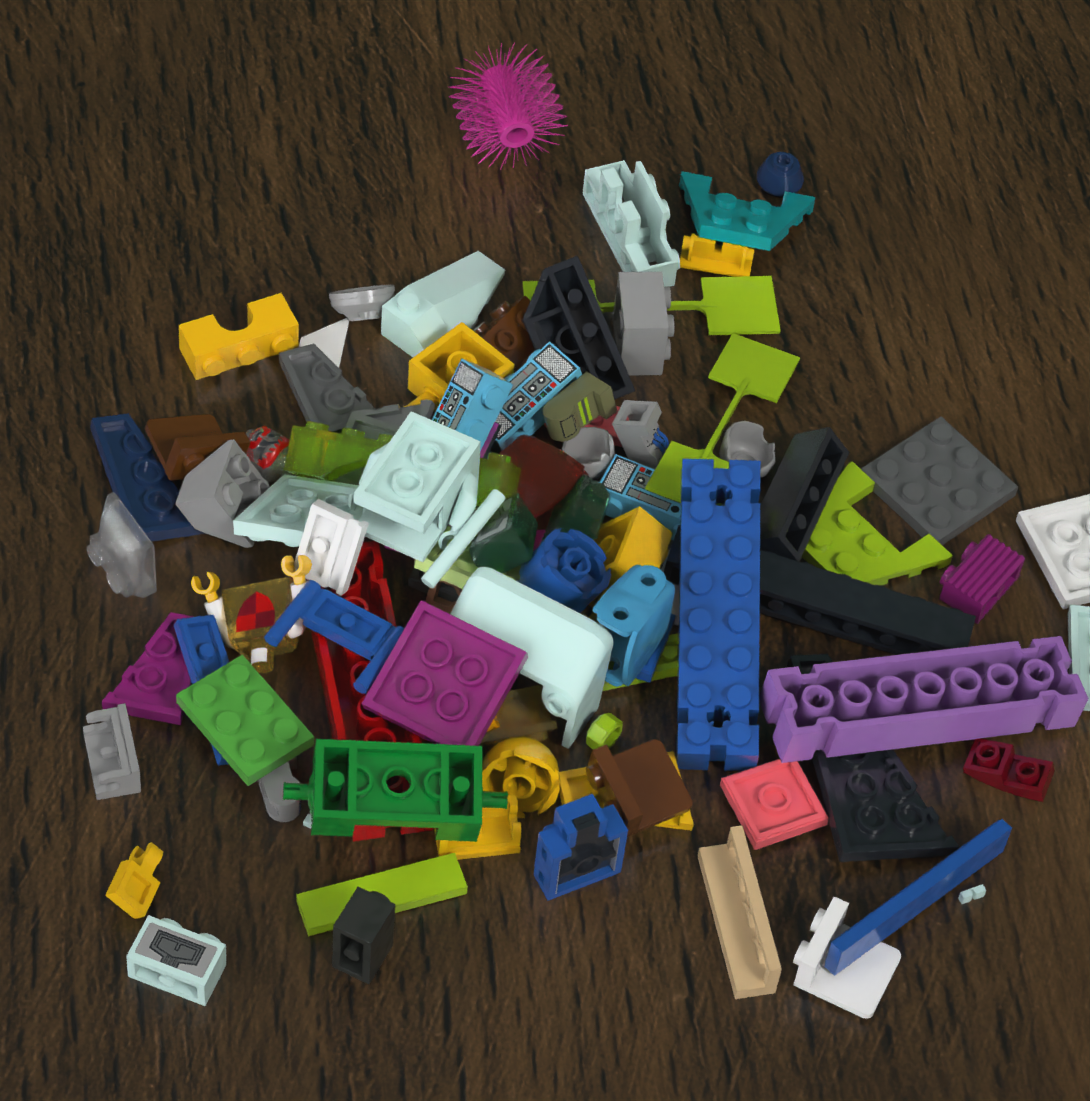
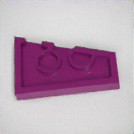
M172 612L168 615L145 645V651L133 666L130 665L126 669L119 685L113 692L109 691L102 700V710L118 707L117 705L126 703L127 713L130 716L181 725L184 711L177 704L176 694L191 686L192 683L174 624L177 619L194 616Z

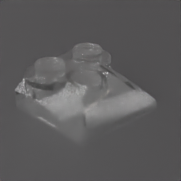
M112 492L107 495L99 532L90 536V545L87 546V552L96 567L101 565L105 570L108 583L116 594L121 592L126 598L132 595L144 598L157 591L154 545L116 493Z

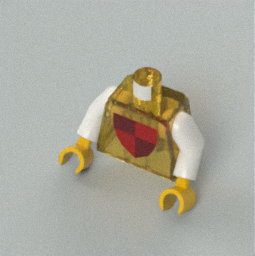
M291 555L285 556L282 559V570L289 577L223 589L221 597H218L216 593L220 586V579L215 573L207 572L210 586L206 590L203 589L198 576L192 577V588L198 594L205 595L207 602L204 603L208 615L214 614L224 644L230 649H235L240 656L243 655L247 660H250V664L258 673H268L274 669V655L293 652L297 648L299 636L302 635L306 628L303 626V619L299 618L277 647L269 645L264 639L270 628L308 582L305 580V575L310 572L312 563L306 555L298 556L299 568L297 571L294 568V559Z

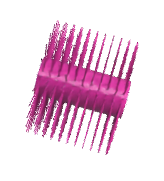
M500 51V62H498L497 66L494 64L492 55L491 59L494 67L490 66L489 68L488 64L485 63L488 70L485 69L484 71L480 66H476L484 71L483 75L478 72L474 73L471 70L467 71L480 78L450 77L472 82L471 84L464 85H479L450 86V88L471 91L468 93H473L464 95L468 97L454 94L457 96V99L467 101L464 103H471L461 105L465 108L455 103L453 108L456 105L457 109H462L456 118L458 117L460 120L463 119L460 116L466 118L461 125L465 128L464 130L468 131V134L473 131H481L477 133L479 134L478 136L470 138H473L475 141L487 138L478 150H482L481 148L487 143L495 141L493 145L488 147L492 148L481 161L488 157V154L496 147L495 145H498L500 142L502 147L496 158H498L505 147H509L505 159L507 160L509 150L511 154V148H514L515 160V150L517 151V147H520L524 158L521 146L524 145L525 147L526 145L532 152L527 143L531 142L536 147L538 146L531 141L532 138L538 141H546L534 134L560 135L544 131V129L550 128H537L546 126L563 127L564 125L546 122L551 119L542 120L549 117L561 119L551 116L553 113L545 111L546 109L553 108L550 106L561 110L554 104L558 100L556 94L550 93L555 88L554 84L551 83L552 86H550V83H546L550 79L549 73H545L547 76L541 74L548 67V64L539 66L541 71H537L538 73L535 75L527 76V74L532 73L530 72V70H533L531 67L524 71L525 69L520 71V69L525 67L523 64L534 51L524 58L523 62L515 70H513L516 67L514 63L520 53L517 54L515 59L513 58L510 65L506 66L510 54L508 52L506 63L504 57V65H501ZM543 56L536 59V62L532 61L529 64L534 67ZM537 77H541V78L545 79V80H543V81H541V82H539V81L534 82L535 80H538V79H536ZM542 87H546L550 90L549 92H539L540 90H543L540 89ZM546 96H548V97H551V98H548V99L552 100L553 102L550 103V102H548V101H546V102H542V101H545L544 98H547ZM466 110H469V111H472V112H469V113H472V114L466 115V114H464L463 112L466 111ZM553 114L564 118L561 114ZM466 133V135H464V137L466 138V140H472V139H469V138L466 137V136H468L467 133Z

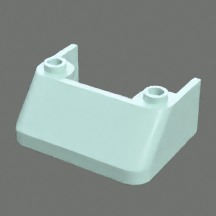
M477 568L467 580L450 614L527 652L528 659L520 674L543 685L542 700L546 709L554 716L567 720L562 746L569 749L599 707L613 648L612 635L600 623L492 568Z

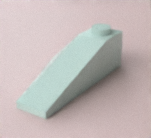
M477 251L407 285L382 305L381 335L411 357H415L461 322L470 329H474L483 307L489 303L505 275V269Z

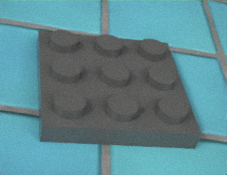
M943 417L934 420L861 468L875 482L873 492L922 538L930 533L941 545H944L1016 496L1018 486Z

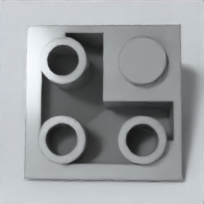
M233 439L225 442L185 476L175 504L194 529L249 548L253 547L255 541L247 536L234 535L233 520L270 486Z

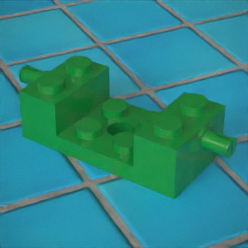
M316 739L313 754V773L309 783L284 782L283 800H308V806L311 811V835L352 837L355 825L436 828L435 840L477 842L482 826V808L507 809L508 803L507 791H483L482 746ZM393 776H402L409 782L410 788L403 793H396L388 788L386 782Z

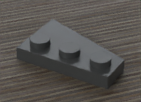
M315 344L279 353V363L316 443L321 434L326 431L342 435L352 411L369 408L371 410L380 409H375L366 400V394L358 386L354 388L342 376V370Z

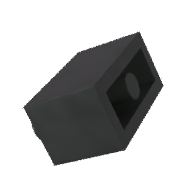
M357 887L333 925L332 967L367 984L371 983L393 947L395 904L390 902L385 895L377 891L369 892L361 887Z

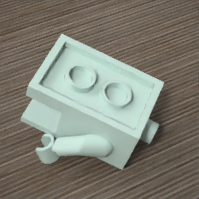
M411 411L391 441L370 454L359 481L360 485L348 498V506L351 510L355 511L357 505L364 507L358 521L369 523L365 537L421 562L425 561L437 541L440 549L443 551L447 547V542L456 536L475 511L478 496L481 441ZM450 524L452 526L451 530L443 533Z

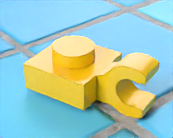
M152 842L147 845L145 851L136 846L131 852L129 860L121 861L105 895L134 919L145 917L161 883L152 874L162 859L163 851Z

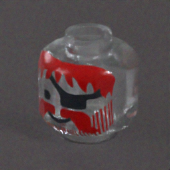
M261 426L255 430L250 429L246 432L250 441L246 455L267 482H272L279 476L290 473L295 464V457L292 456L294 448L291 440L267 426Z

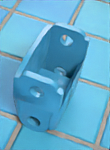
M632 566L605 592L593 607V612L597 614V621L610 632L613 638L610 661L616 662L620 667L616 670L607 669L605 681L613 686L619 687L624 684L629 687L644 668L668 630L675 586L666 580L664 572L655 566Z

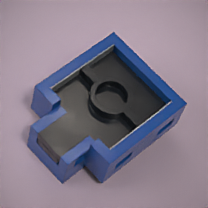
M590 794L555 808L553 823L545 826L543 831L538 834L533 873L547 901L621 873L628 829L614 804L601 808L594 795Z

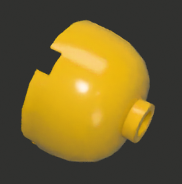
M525 736L504 739L494 745L484 757L482 763L483 791H507L508 796L517 795V818H525L523 812H534L538 810L539 815L546 812L556 802L560 791V775L557 760L549 748L536 739Z

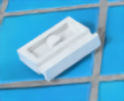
M318 499L311 505L295 558L294 568L296 571L299 568L298 556L306 555L311 560L312 567L310 572L305 575V579L314 580L324 588L330 587L337 590L336 594L343 595L349 589L369 523L366 521L360 522L354 519L352 514Z

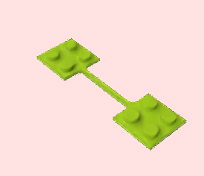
M772 276L701 277L703 295L701 301H671V306L667 309V311H701L706 316L708 335H732V333L737 335L780 334L781 332ZM588 280L596 297L594 280ZM523 281L522 283L523 294L530 301L539 281ZM597 300L602 313L613 312L615 302L600 303Z
M732 333L708 376L709 379L736 390V394L705 449L697 450L671 441L649 479L645 490L681 503L682 459H714V468L728 469L729 462L716 457L713 454V449L741 398L745 395H755L761 399L777 403L796 369L800 357Z

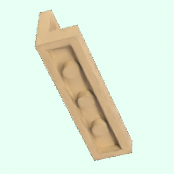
M743 826L730 827L727 844L699 848L698 860L734 998L740 999L776 993L782 968Z

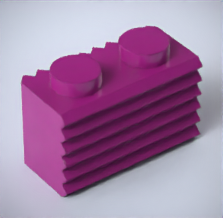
M987 534L979 544L973 541L967 546L961 557L962 562L958 567L950 565L940 579V584L943 588L939 599L952 608L976 616L975 623L979 624L981 619L1001 599L1002 595L1017 581L1025 558L1023 555H1018L1017 551H1012L1010 546L1006 547L1003 542L999 543L997 538Z

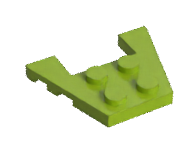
M853 461L848 463L838 477L802 555L804 560L817 568L837 574H846L853 579L881 586L887 584L889 579L906 575L910 578L920 575L923 569L937 566L938 569L950 565L953 556L930 533L904 551L899 552L863 518L852 505L873 492L875 482Z

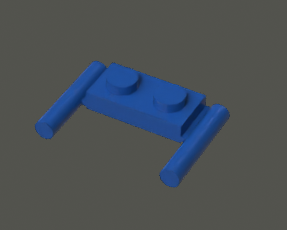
M308 580L264 636V639L269 645L277 647L299 618L303 619V626L370 660L369 664L353 683L354 688L359 693L366 694L405 628L401 626L395 627L388 621L326 589H322L316 581Z

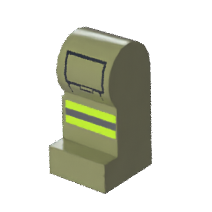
M585 372L543 407V415L551 439L561 442L575 438L579 434L581 427H585L599 415L608 419L617 412L611 386L588 372Z

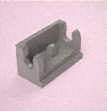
M126 703L117 705L118 707L93 711L86 715L87 723L104 721L99 724L83 727V735L97 800L141 792L140 770Z

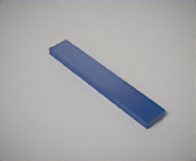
M1003 819L997 820L831 941L824 966L834 976L993 860L1004 851L1012 827Z

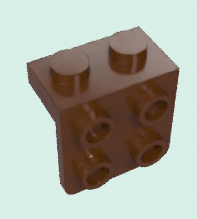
M526 295L512 304L504 301L490 313L493 320L488 325L483 322L473 330L515 364L514 373L526 363L528 357L535 351L522 321L530 303Z
M209 414L149 419L145 426V431L169 480L184 479L190 471L228 440L234 439L245 454L250 445L245 432L223 434L215 417Z
M650 740L612 756L607 744L592 750L586 767L588 781L592 788L598 791L604 807L614 804L628 829L627 837L686 813L691 809L693 804L692 798L660 740Z

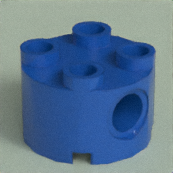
M562 528L555 529L522 561L519 570L520 579L517 582L581 613L609 585L611 570L609 568L606 571L603 564L607 557L598 544L584 533L574 529H570L567 533L560 532Z

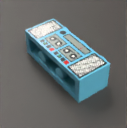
M550 341L542 349L535 350L517 372L504 378L512 383L513 386L495 421L502 426L492 445V448L501 455L510 456L545 423L543 415L544 405L582 375L580 367Z
M461 358L432 420L481 441V451L513 384L491 370Z
M615 454L597 486L595 510L601 511L611 518H616L640 506L673 533L671 540H674L678 525H680L681 503L645 490L655 469Z

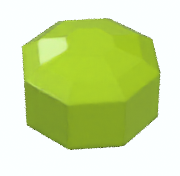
M611 713L600 715L587 731L586 744L593 750L606 744L610 749L622 733L623 722Z

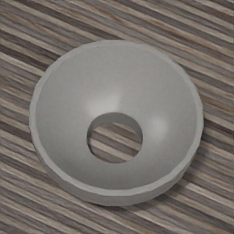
M377 285L330 292L329 299L331 306L338 313L345 315L349 321L375 319L382 317V305L395 296V286Z

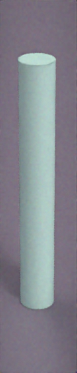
M493 489L422 576L421 580L424 584L432 589L436 586L504 502L506 497L499 490Z

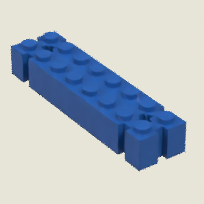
M682 459L677 684L678 730L676 744V761L679 769L708 770L709 761H724V771H744L756 767L758 763L759 725H757L759 713L760 503L758 502L761 461L729 460L728 469L714 468V459ZM717 503H721V504H724V506H719V505H716V504H717ZM714 722H721L722 727H713Z

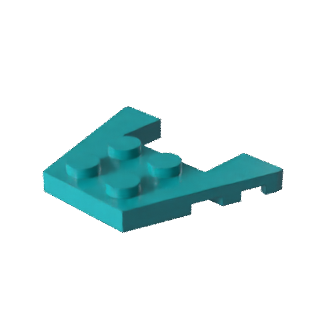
M682 171L679 182L680 190L685 191V203L691 206L690 215L700 238L770 251L788 235L789 228L792 225L798 226L802 222L805 213L810 215L813 212L816 198L785 191L781 207H775L765 200H753L750 202L737 199L729 193L709 194L712 177Z

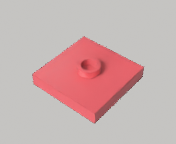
M777 759L721 778L720 787L737 819L743 826L744 832L754 850L824 827L828 823L829 817L798 761L781 763V760Z

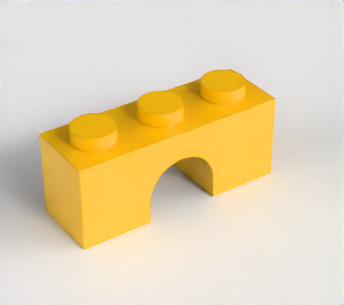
M282 293L247 303L248 327L242 330L231 331L222 328L213 314L178 325L179 349L195 380L216 376L221 372L242 365L253 364L258 360L277 355L280 352L299 348V324Z

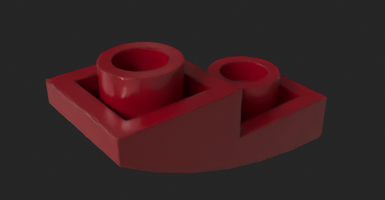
M981 738L974 739L963 767L965 774L1001 791L1040 802L1044 801L1055 772L1052 761L1016 755L1013 744Z

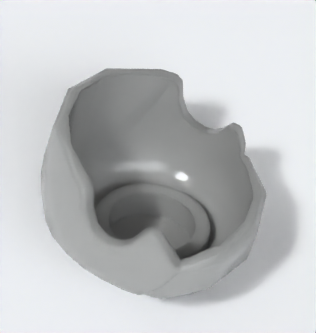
M749 421L735 422L726 430L719 452L720 459L728 462L729 460L761 461V478L766 476L775 464V443H768L763 435L764 428L761 425Z
M582 427L575 438L563 442L562 450L558 449V463L561 471L569 478L584 482L603 477L615 456L613 437L607 430L598 427Z

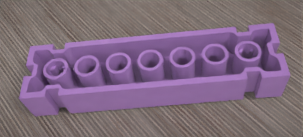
M1061 636L1032 639L1029 648L1021 649L1018 641L814 664L809 674H801L799 666L771 669L767 672L759 694V702L767 724L774 723L776 725L772 738L781 763L811 760L815 750H822L825 752L826 757H835L1028 733L1033 731L1036 723L1044 725L1046 730L1075 727L1089 698L1078 674H1068L1067 672L1072 660Z

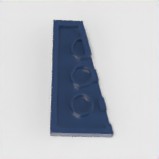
M129 413L92 418L90 429L130 543L138 544L205 534L194 529L175 503L180 491L172 480L168 479L162 464L152 454L153 447Z

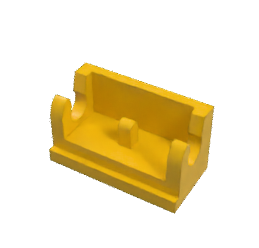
M509 795L507 797V809L482 808V826L477 842L436 840L438 857L455 853L457 860L520 853L521 822L517 820V795Z

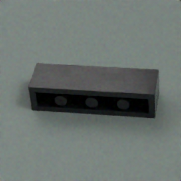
M830 427L794 434L760 506V550L771 551L778 556L800 561L850 453Z

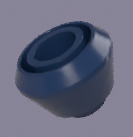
M776 152L769 155L757 171L756 178L759 186L772 196L783 197L785 191L796 193L802 188L804 183V175L799 161L790 153Z

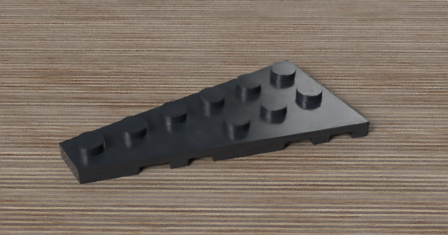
M828 654L790 655L787 667L799 666L801 674H809L814 664L832 663L833 661ZM893 749L835 757H826L825 752L822 750H815L812 760L826 813L829 817V824L839 862L949 856L958 850L959 845L952 835L947 837L938 824L940 818L933 807H927L917 793L916 788L918 785Z

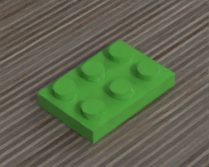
M243 655L176 694L177 704L247 786L314 746L313 734Z

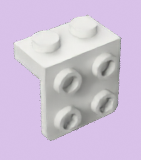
M833 897L827 910L819 908L810 927V931L814 932L810 943L803 940L795 954L793 963L799 965L794 986L855 1015L868 1019L873 1016L900 962L901 953L898 949L880 942L834 976L824 966L831 941L851 927L843 924L849 903Z

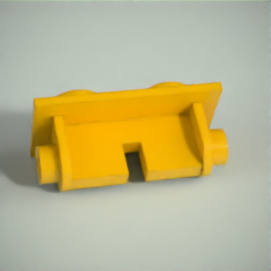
M692 233L691 236L684 235L680 268L732 277L750 276L755 248L723 242V245L715 244L716 240L700 238L695 233Z

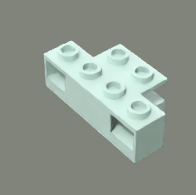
M625 160L586 169L583 196L622 271L662 272L664 287L674 286L676 272L680 269V258L677 251L671 249L667 242L665 229L666 222L670 219V209L667 201L660 198L653 175L647 174L641 161L636 162L634 173L630 172ZM650 262H657L656 265H649Z

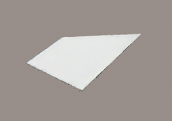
M345 318L301 337L299 347L315 344L339 367L349 320Z

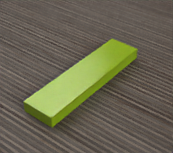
M451 853L296 894V902L307 934L312 936L333 930V925L357 887H361L369 892L377 891L382 893L390 902L395 904V913L465 895L467 894L468 886L456 854Z

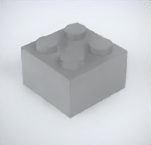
M618 272L612 321L615 344L629 376L662 375L664 360H670L671 343L668 337L674 336V316L667 314V309L671 306V290L669 286L664 287L662 272Z

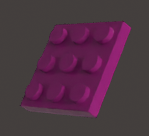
M421 600L364 698L362 706L364 709L434 744L479 746L527 661L528 654L526 651Z

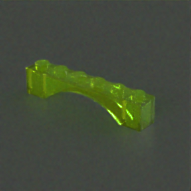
M311 421L306 422V427L293 425L284 470L295 476L333 481L348 472L365 467L370 454L389 443L393 436L379 434L378 440L364 438V431L345 427L342 428V433L328 431V425ZM488 453L487 459L480 458L476 508L482 504L493 489H497L506 497L504 501L512 498L509 514H512L521 469L510 463L511 457Z

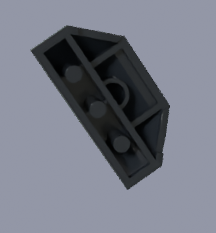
M575 256L545 268L522 320L534 349H542L550 341L580 367L582 375L588 372L611 386L614 400L635 392V388L579 257Z

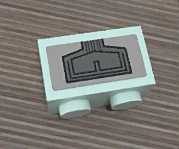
M148 915L126 956L128 977L206 1006L226 967V944L221 943L218 938L211 934H197L184 929L174 920L168 918L160 920Z

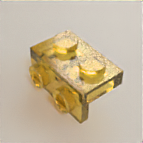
M543 685L510 690L496 714L497 718L495 720L499 721L500 727L486 732L479 746H485L486 752H488L498 742L509 737L525 736L536 739L539 742L549 740L547 733L556 730L557 724L556 721L551 720L550 712L546 709L542 700Z

